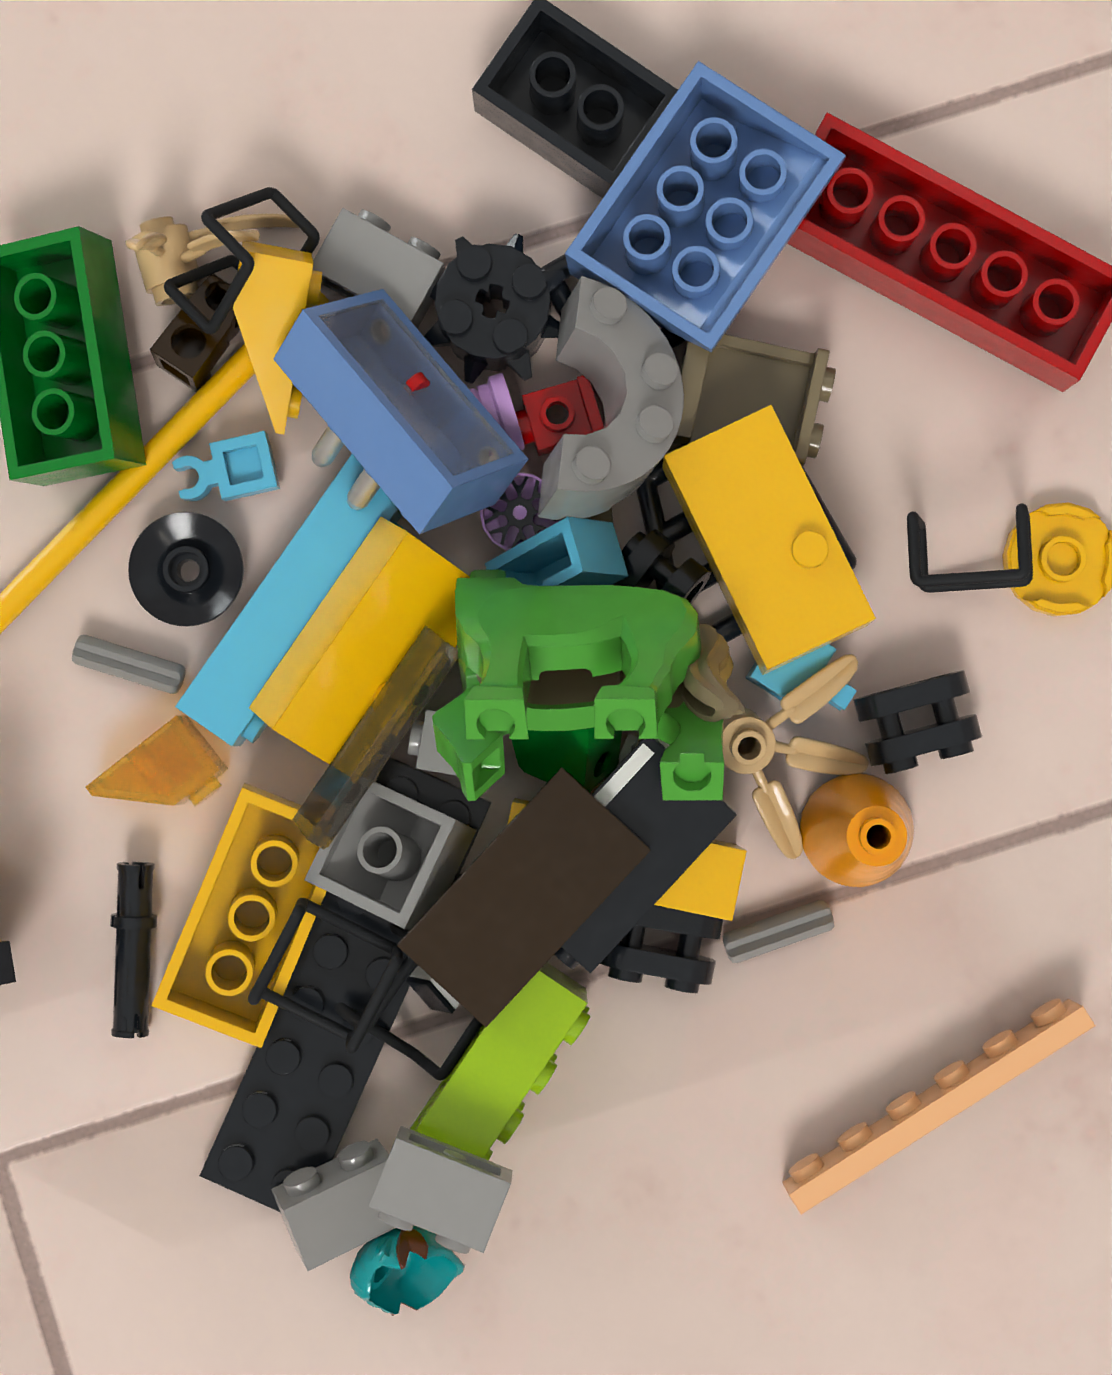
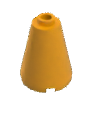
M859 773L835 777L815 790L810 795L801 813L800 832L804 852L810 863L820 874L840 885L865 887L884 881L902 866L912 847L914 824L908 804L897 789L881 778ZM872 827V835L867 841V832Z

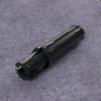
M129 862L117 863V913L111 914L110 926L116 928L113 1028L111 1029L113 1037L134 1038V1033H137L139 1038L149 1035L148 1008L151 929L157 927V915L152 913L154 863L132 862V865H129Z

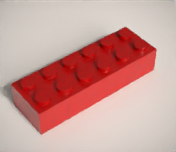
M827 112L815 136L844 153L846 158L787 244L1061 392L1066 391L1079 382L1112 323V265Z

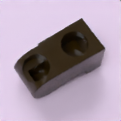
M213 274L198 287L189 300L210 321L230 284ZM233 306L220 329L215 334L205 333L181 309L150 348L156 365L197 392L212 377L210 371L229 347L230 340L240 331Z

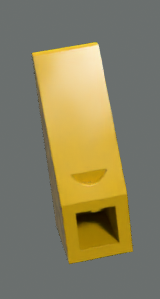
M245 241L242 242V246L253 257L254 269L234 302L233 311L275 433L284 435L287 417L298 418L302 393L293 385L292 381L273 358L302 309H306V305L317 306L322 272L313 270L312 253ZM240 260L238 265V271L242 265V262Z

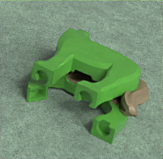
M501 569L474 570L470 573V578H457L455 615L458 662L463 693L436 711L432 716L437 752L453 768L460 780L462 792L468 801H476L505 774L503 736L510 734L509 739H529L528 730L570 731L594 728V739H614L615 731L639 730V739H659L669 744L660 760L663 800H723V720L730 719L733 715L745 714V708L727 686L726 681L731 676L734 664L726 640L712 626L699 624L698 613L687 599L664 590L614 585L522 584L514 577L506 578V572Z

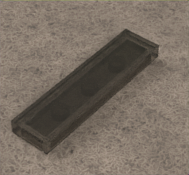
M426 625L292 819L308 841L324 850L326 847H329L458 659L457 648Z

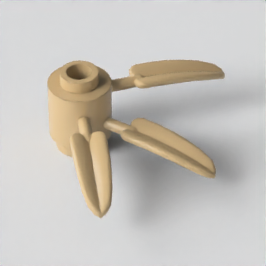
M247 214L217 220L238 242L258 241L260 238L259 231L251 230V228H299L287 215ZM170 216L154 218L139 225L141 233L125 241L127 248L135 251L146 293L153 294L156 306L176 304L164 290V283L168 279L198 268L196 258L206 254L211 249L224 245L207 227L188 232L187 225L174 224L173 217ZM202 279L178 289L190 299L198 289L197 283Z
M846 654L836 659L786 694L780 702L782 709L765 722L755 712L744 707L745 714L733 715L730 719L723 720L724 764L736 773L753 775L758 787L753 790L752 799L777 847L785 857L795 859L801 855L803 842L795 814L782 785L776 780L768 782L762 770L769 764L774 753L786 754L785 761L791 767L834 775L863 773L867 770L869 761L865 755L854 750L806 737L795 736L790 740L789 744L775 740L772 730L788 718L793 723H802L827 704L850 681L857 671L858 660L853 654ZM748 737L742 745L738 746L742 739Z

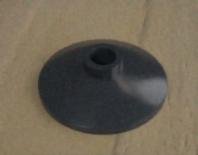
M178 512L157 519L139 535L130 554L128 573L130 585L136 599L149 614L171 625L189 627L202 625L216 619L233 604L242 586L244 563L237 541L222 524L203 514ZM188 561H195L200 568L199 575L195 580L186 582L181 577V567Z

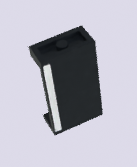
M638 739L631 746L632 751L592 793L651 848V851L554 954L572 970L580 964L591 974L737 815L723 800H663L660 760L666 748L657 739Z

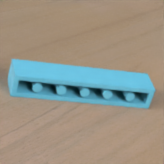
M353 454L348 458L175 706L230 746H242L246 739L254 743L267 727V724L249 709V706L380 516L403 529L402 526L397 524L402 516L401 512L381 488H379L367 507L361 510H354L348 505L347 494L364 469Z

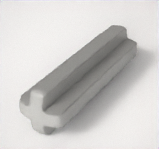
M80 635L73 649L72 661L77 665L170 694L178 693L185 677V667L181 664L92 636Z
M817 900L726 932L722 936L723 944L732 963H739L830 931L834 928V919L828 904L824 900Z

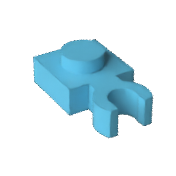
M266 431L209 443L212 460L202 461L194 456H182L172 462L173 468L177 472L188 469H195L198 472L199 479L197 484L193 488L179 491L180 498L185 501H199L205 498L213 487L218 486L221 499L224 501L280 489L270 440Z

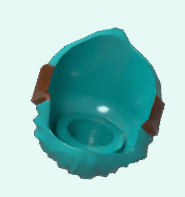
M413 1226L411 1231L395 1228L363 1245L352 1265L350 1281L354 1294L366 1301L367 1304L394 1316L399 1313L401 1303L417 1311L434 1301L443 1293L452 1280L464 1271L465 1265L452 1250L443 1247L435 1241V1233L417 1226Z

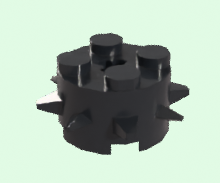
M514 234L506 245L489 243L480 246L472 245L463 236L456 239L457 257L447 265L430 294V297L435 301L439 320L424 337L433 347L450 346L457 358L464 361V381L473 384L483 370L502 371L506 370V367H510L524 381L532 378L530 357L538 352L545 338H558L560 322L550 315V296L566 279L563 270L542 271L540 266L536 265L531 257L523 253V236L520 234ZM491 299L502 300L503 308L507 311L502 313L497 310L495 318L485 317L482 304L484 302L490 303Z

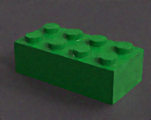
M80 226L0 245V422L10 481L48 486L146 465L112 240Z

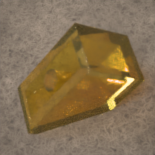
M176 715L85 786V788L95 797L171 806L185 804L190 800L196 807L222 787L217 778L226 772L228 767L189 717Z

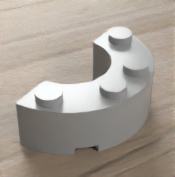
M581 276L561 310L556 361L577 369L594 385L603 403L605 427L587 435L563 434L545 461L538 517L551 520H562L567 516L582 519L608 511L614 504L622 501L630 494L632 495L671 447L681 423L684 407V391L680 368L667 338L658 325L642 308L619 290Z

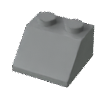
M355 773L304 880L403 929L410 930L451 886L477 830Z

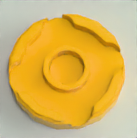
M1069 502L1046 504L1029 513L1033 579L1027 586L1011 587L1015 597L1031 610L1053 617L1079 614L1093 607L1112 588V531L1107 529L1106 525L1100 520L1101 517L1091 509ZM1016 526L1008 534L1002 554L1004 570L1019 569Z

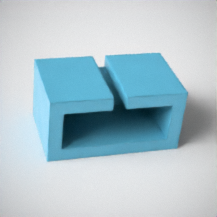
M569 516L485 563L486 570L501 569L506 572V578L514 577L522 584L536 586L612 585L628 577L613 522Z

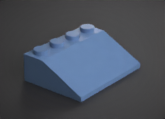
M698 61L565 252L569 273L578 280L583 276L619 290L642 308L658 326L712 353L844 162L846 155Z

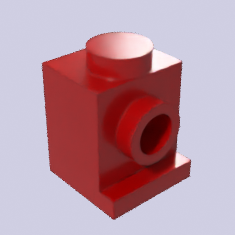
M583 375L578 376L575 380L522 395L524 409L515 412L524 445L534 442L538 457L551 453L563 434L587 435L604 428L591 382ZM554 405H561L566 408L569 416L564 423L553 424L547 419L546 413L548 409Z

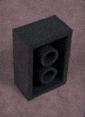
M533 0L472 88L475 112L603 198L678 89L549 1Z

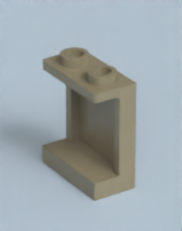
M724 334L711 353L687 341L680 370L684 391V407L681 423L673 444L685 446L772 405L803 467L807 457H817L822 440L824 425L814 422L819 401L828 403L834 384L836 368L827 367L830 350L818 348L815 353H809Z

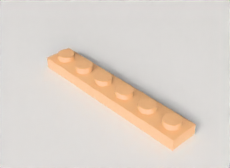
M1054 999L1043 1004L1030 1015L1033 1022L1015 1033L1009 1029L996 1034L983 1044L982 1049L984 1053L969 1063L965 1064L963 1060L946 1066L934 1076L936 1084L919 1095L911 1091L896 1098L885 1109L888 1115L870 1126L866 1122H862L851 1127L837 1139L839 1146L824 1156L820 1157L817 1153H814L798 1161L789 1170L791 1177L782 1183L800 1214L802 1215L1095 1027L1096 1025L1085 1008L1070 999L1064 1002L1060 999Z

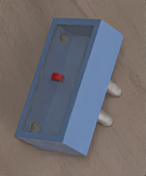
M384 289L302 309L273 358L292 381L293 385L304 395L328 425L312 450L313 463L318 467L330 465L343 445H345L363 466V471L347 494V503L354 510H361L367 507L379 488H381L399 509L402 516L420 535L495 505L529 460Z

